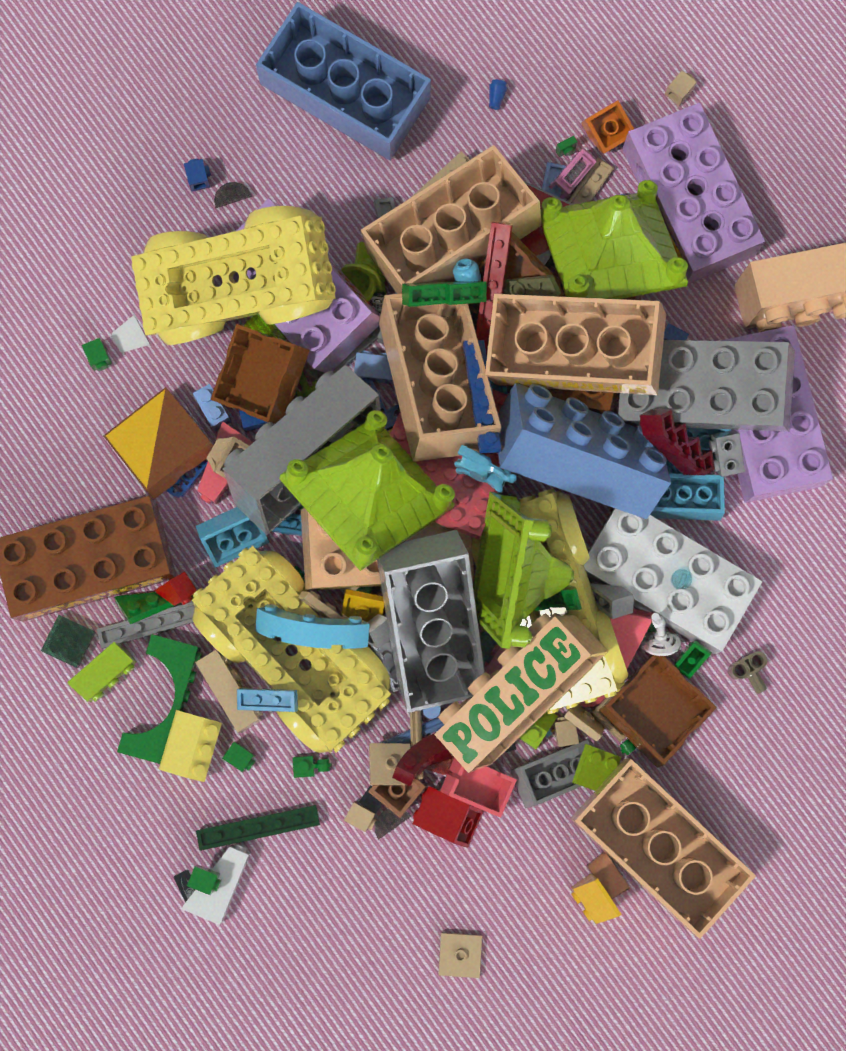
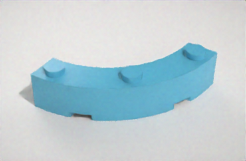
M267 604L265 607L257 608L255 631L268 638L281 637V642L326 649H331L332 645H342L344 649L368 647L370 624L359 616H350L347 619L318 618L312 614L299 615L278 608L276 605Z

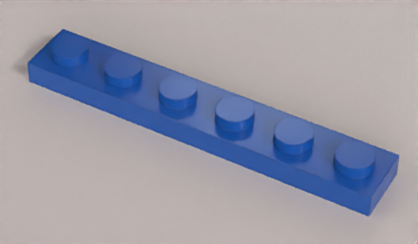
M478 340L486 369L487 355L484 340ZM464 341L463 350L475 427L478 423H481V426L493 425V416L486 414L489 410V401L485 395L483 379L477 378L478 374H480V367L475 357L473 343L468 345V341ZM488 378L489 384H490V388H491V391H492L491 380ZM487 432L486 434L478 435L479 453L501 451L499 432Z

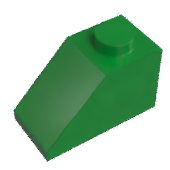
M692 641L681 652L674 666L681 674L690 679L712 652L697 641Z

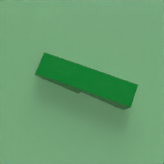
M487 282L402 284V304L414 307L486 302Z

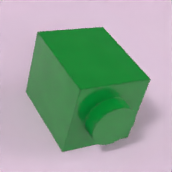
M100 338L81 345L94 371L105 370L108 368V365L112 364L106 347Z
M234 741L222 759L239 771L245 772L246 769L250 771L255 764L254 757L256 755Z
M196 865L187 886L211 895L213 891H218L222 880L219 879L220 873Z

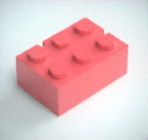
M454 757L449 771H452L451 775L447 774L440 791L501 818L517 779L487 766L468 773Z

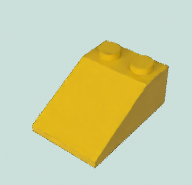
M589 874L571 887L574 891L571 893L577 904L582 903L585 908L582 912L589 922L593 920L595 924L622 915L599 879L593 874Z

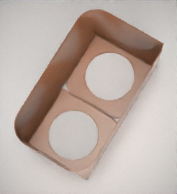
M605 851L586 865L590 872L599 879L611 899L630 889Z

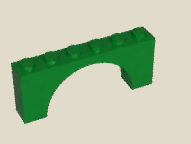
M151 634L146 654L160 660L169 670L175 687L173 706L168 716L157 727L138 734L123 732L117 750L118 753L158 764L161 763L176 710L186 712L183 708L185 702L188 703L191 696L189 687L191 683L195 682L197 672L194 671L196 667L195 662L202 658L200 647Z

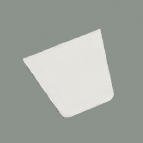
M134 315L112 332V337L121 352L150 345Z

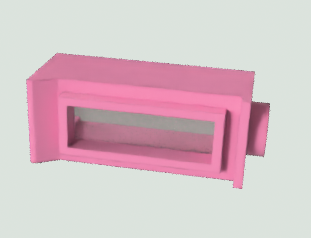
M580 150L548 187L552 189L557 185L564 191L560 196L561 199H564L597 161L593 159L592 154L588 151Z

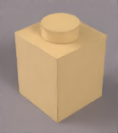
M682 70L667 87L665 95L680 106L694 90L697 82L691 74L685 73Z
M565 717L557 718L558 722L553 723L557 747L579 744L576 726Z
M353 802L344 821L366 832L367 828L372 830L377 819L374 818V812Z

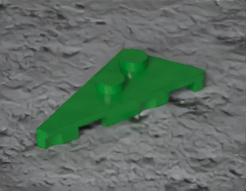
M156 592L114 597L115 603L129 624L174 606Z

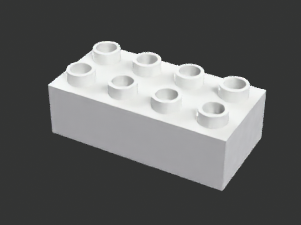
M613 508L588 550L590 558L584 564L589 581L594 584L622 586L633 594V607L639 610L658 613L664 618L666 627L690 641H697L710 650L712 654L723 651L763 582L653 516L649 515L647 519L616 508Z

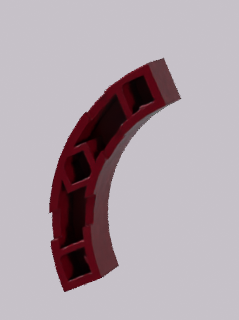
M432 734L414 744L403 755L395 768L392 778L411 787L414 780L426 767L433 763L452 759L454 756Z

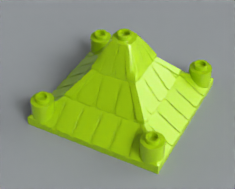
M650 180L640 182L637 193L615 195L607 199L562 207L561 201L554 197L546 198L542 202V208L540 209L542 228L566 297L623 299L687 287L686 272L688 264L686 260L677 256L656 201L658 186L655 182Z
M377 410L371 411L368 414L363 425L317 452V454L304 461L300 459L291 460L286 471L280 474L279 477L280 481L360 571L455 506L453 502L455 491L453 488L446 484L435 485L420 466L412 461L410 455L391 437L385 429L387 423L386 415Z
M490 492L485 515V527L482 532L473 582L477 621L501 648L510 649L511 646L525 648L531 642L532 633L527 626L520 625L522 620L526 619L544 599L568 587L574 579V571L569 564L549 553L540 541L545 542L551 536L552 528L547 520L526 517L520 512V501L515 496Z

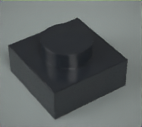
M370 785L359 803L376 814L382 803L369 793V790L373 787Z

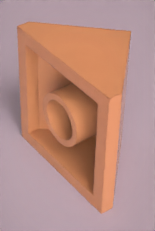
M415 779L411 787L408 785H373L369 793L401 818L426 786Z

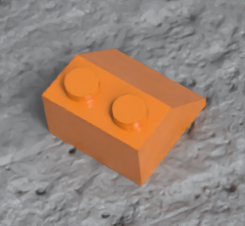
M619 100L588 117L581 123L589 139L603 154L625 142L628 131L634 129Z

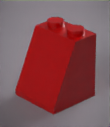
M428 786L422 794V802L413 815L414 820L412 824L453 844L468 848L484 810Z

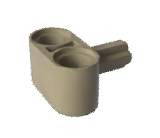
M759 651L750 653L733 662L728 668V674L734 680L748 678L757 694L762 693L767 687L758 672L766 666L767 657ZM753 656L760 658L759 666H755L752 663ZM737 665L743 668L741 676L736 675L734 671Z

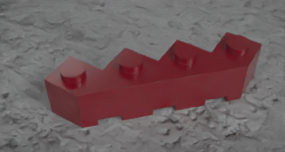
M650 409L640 415V426L643 436L683 475L705 476L715 469L712 450H701L699 437L687 436L686 423H674L672 409Z

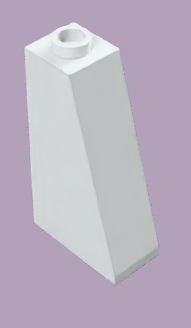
M236 844L235 847L230 846L212 868V871L220 873L219 879L222 880L218 891H213L211 895L195 890L183 905L182 910L220 925L224 920L251 854L247 852L248 848Z

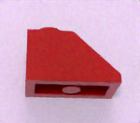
M185 571L155 589L158 595L174 606L180 602L182 605L190 602L193 599L192 595L197 591Z

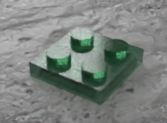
M58 615L41 651L73 667L79 668L96 632Z

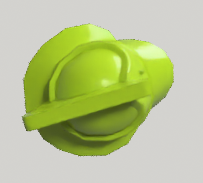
M359 242L356 248L355 263L345 264L341 271L368 301L372 297L384 298L387 295L385 288L386 278L367 254L364 242Z

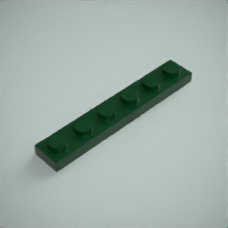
M317 805L196 830L199 851L319 826L320 820Z

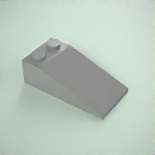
M588 739L510 770L513 778L517 779L515 784L525 808L537 806L581 787L572 783L584 746L585 744L590 745Z

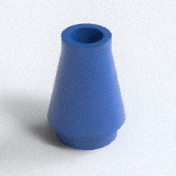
M493 79L491 84H489L490 109L500 110L501 103L508 89L506 87L507 82Z

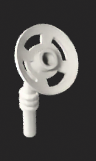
M653 613L651 616L652 623L657 631L646 633V637L643 638L640 644L642 649L656 656H668L676 653L681 647L680 638L672 632L665 631L664 618L658 613ZM673 639H675L676 643L672 646ZM655 645L657 647H665V649H658L652 646Z

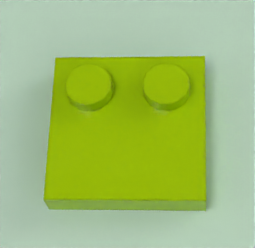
M585 744L572 783L596 791L617 768L621 757Z

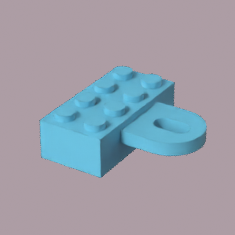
M666 458L671 484L650 515L656 519L720 521L725 514L724 477L720 475H683Z

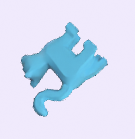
M461 445L458 454L463 456L462 460L458 459L454 463L455 467H457V474H466L479 482L488 483L498 493L503 492L505 482L513 483L516 481V475L511 474V471L502 470L500 467L492 464L491 459L486 455Z

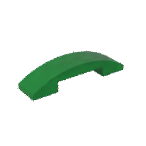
M568 586L557 594L544 599L534 610H546L548 608L580 610L582 608L576 587Z

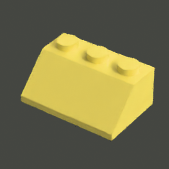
M176 710L159 770L205 782L222 723Z

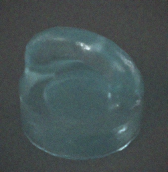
M679 569L671 576V584L676 589H686L692 583V576L686 569Z

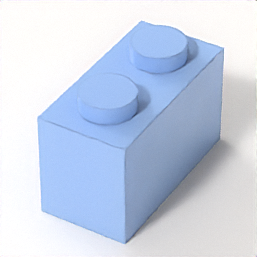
M371 351L356 353L354 373L361 379L369 378L376 383L393 384L386 353H381V355H374Z
M208 384L195 391L193 395L215 432L220 429L223 422L229 424L231 420L222 404L210 400L213 388Z

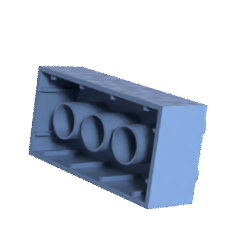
M298 1L256 63L260 85L390 161L431 99L430 78Z
M515 383L498 412L501 424L499 432L501 451L498 452L500 468L644 519L649 517L671 484L666 457L643 436L641 426L639 425L637 428L626 424L619 415L611 411H604L603 414H599L589 410L582 401L570 397L564 401L553 397L549 390L541 385L531 384L530 387Z

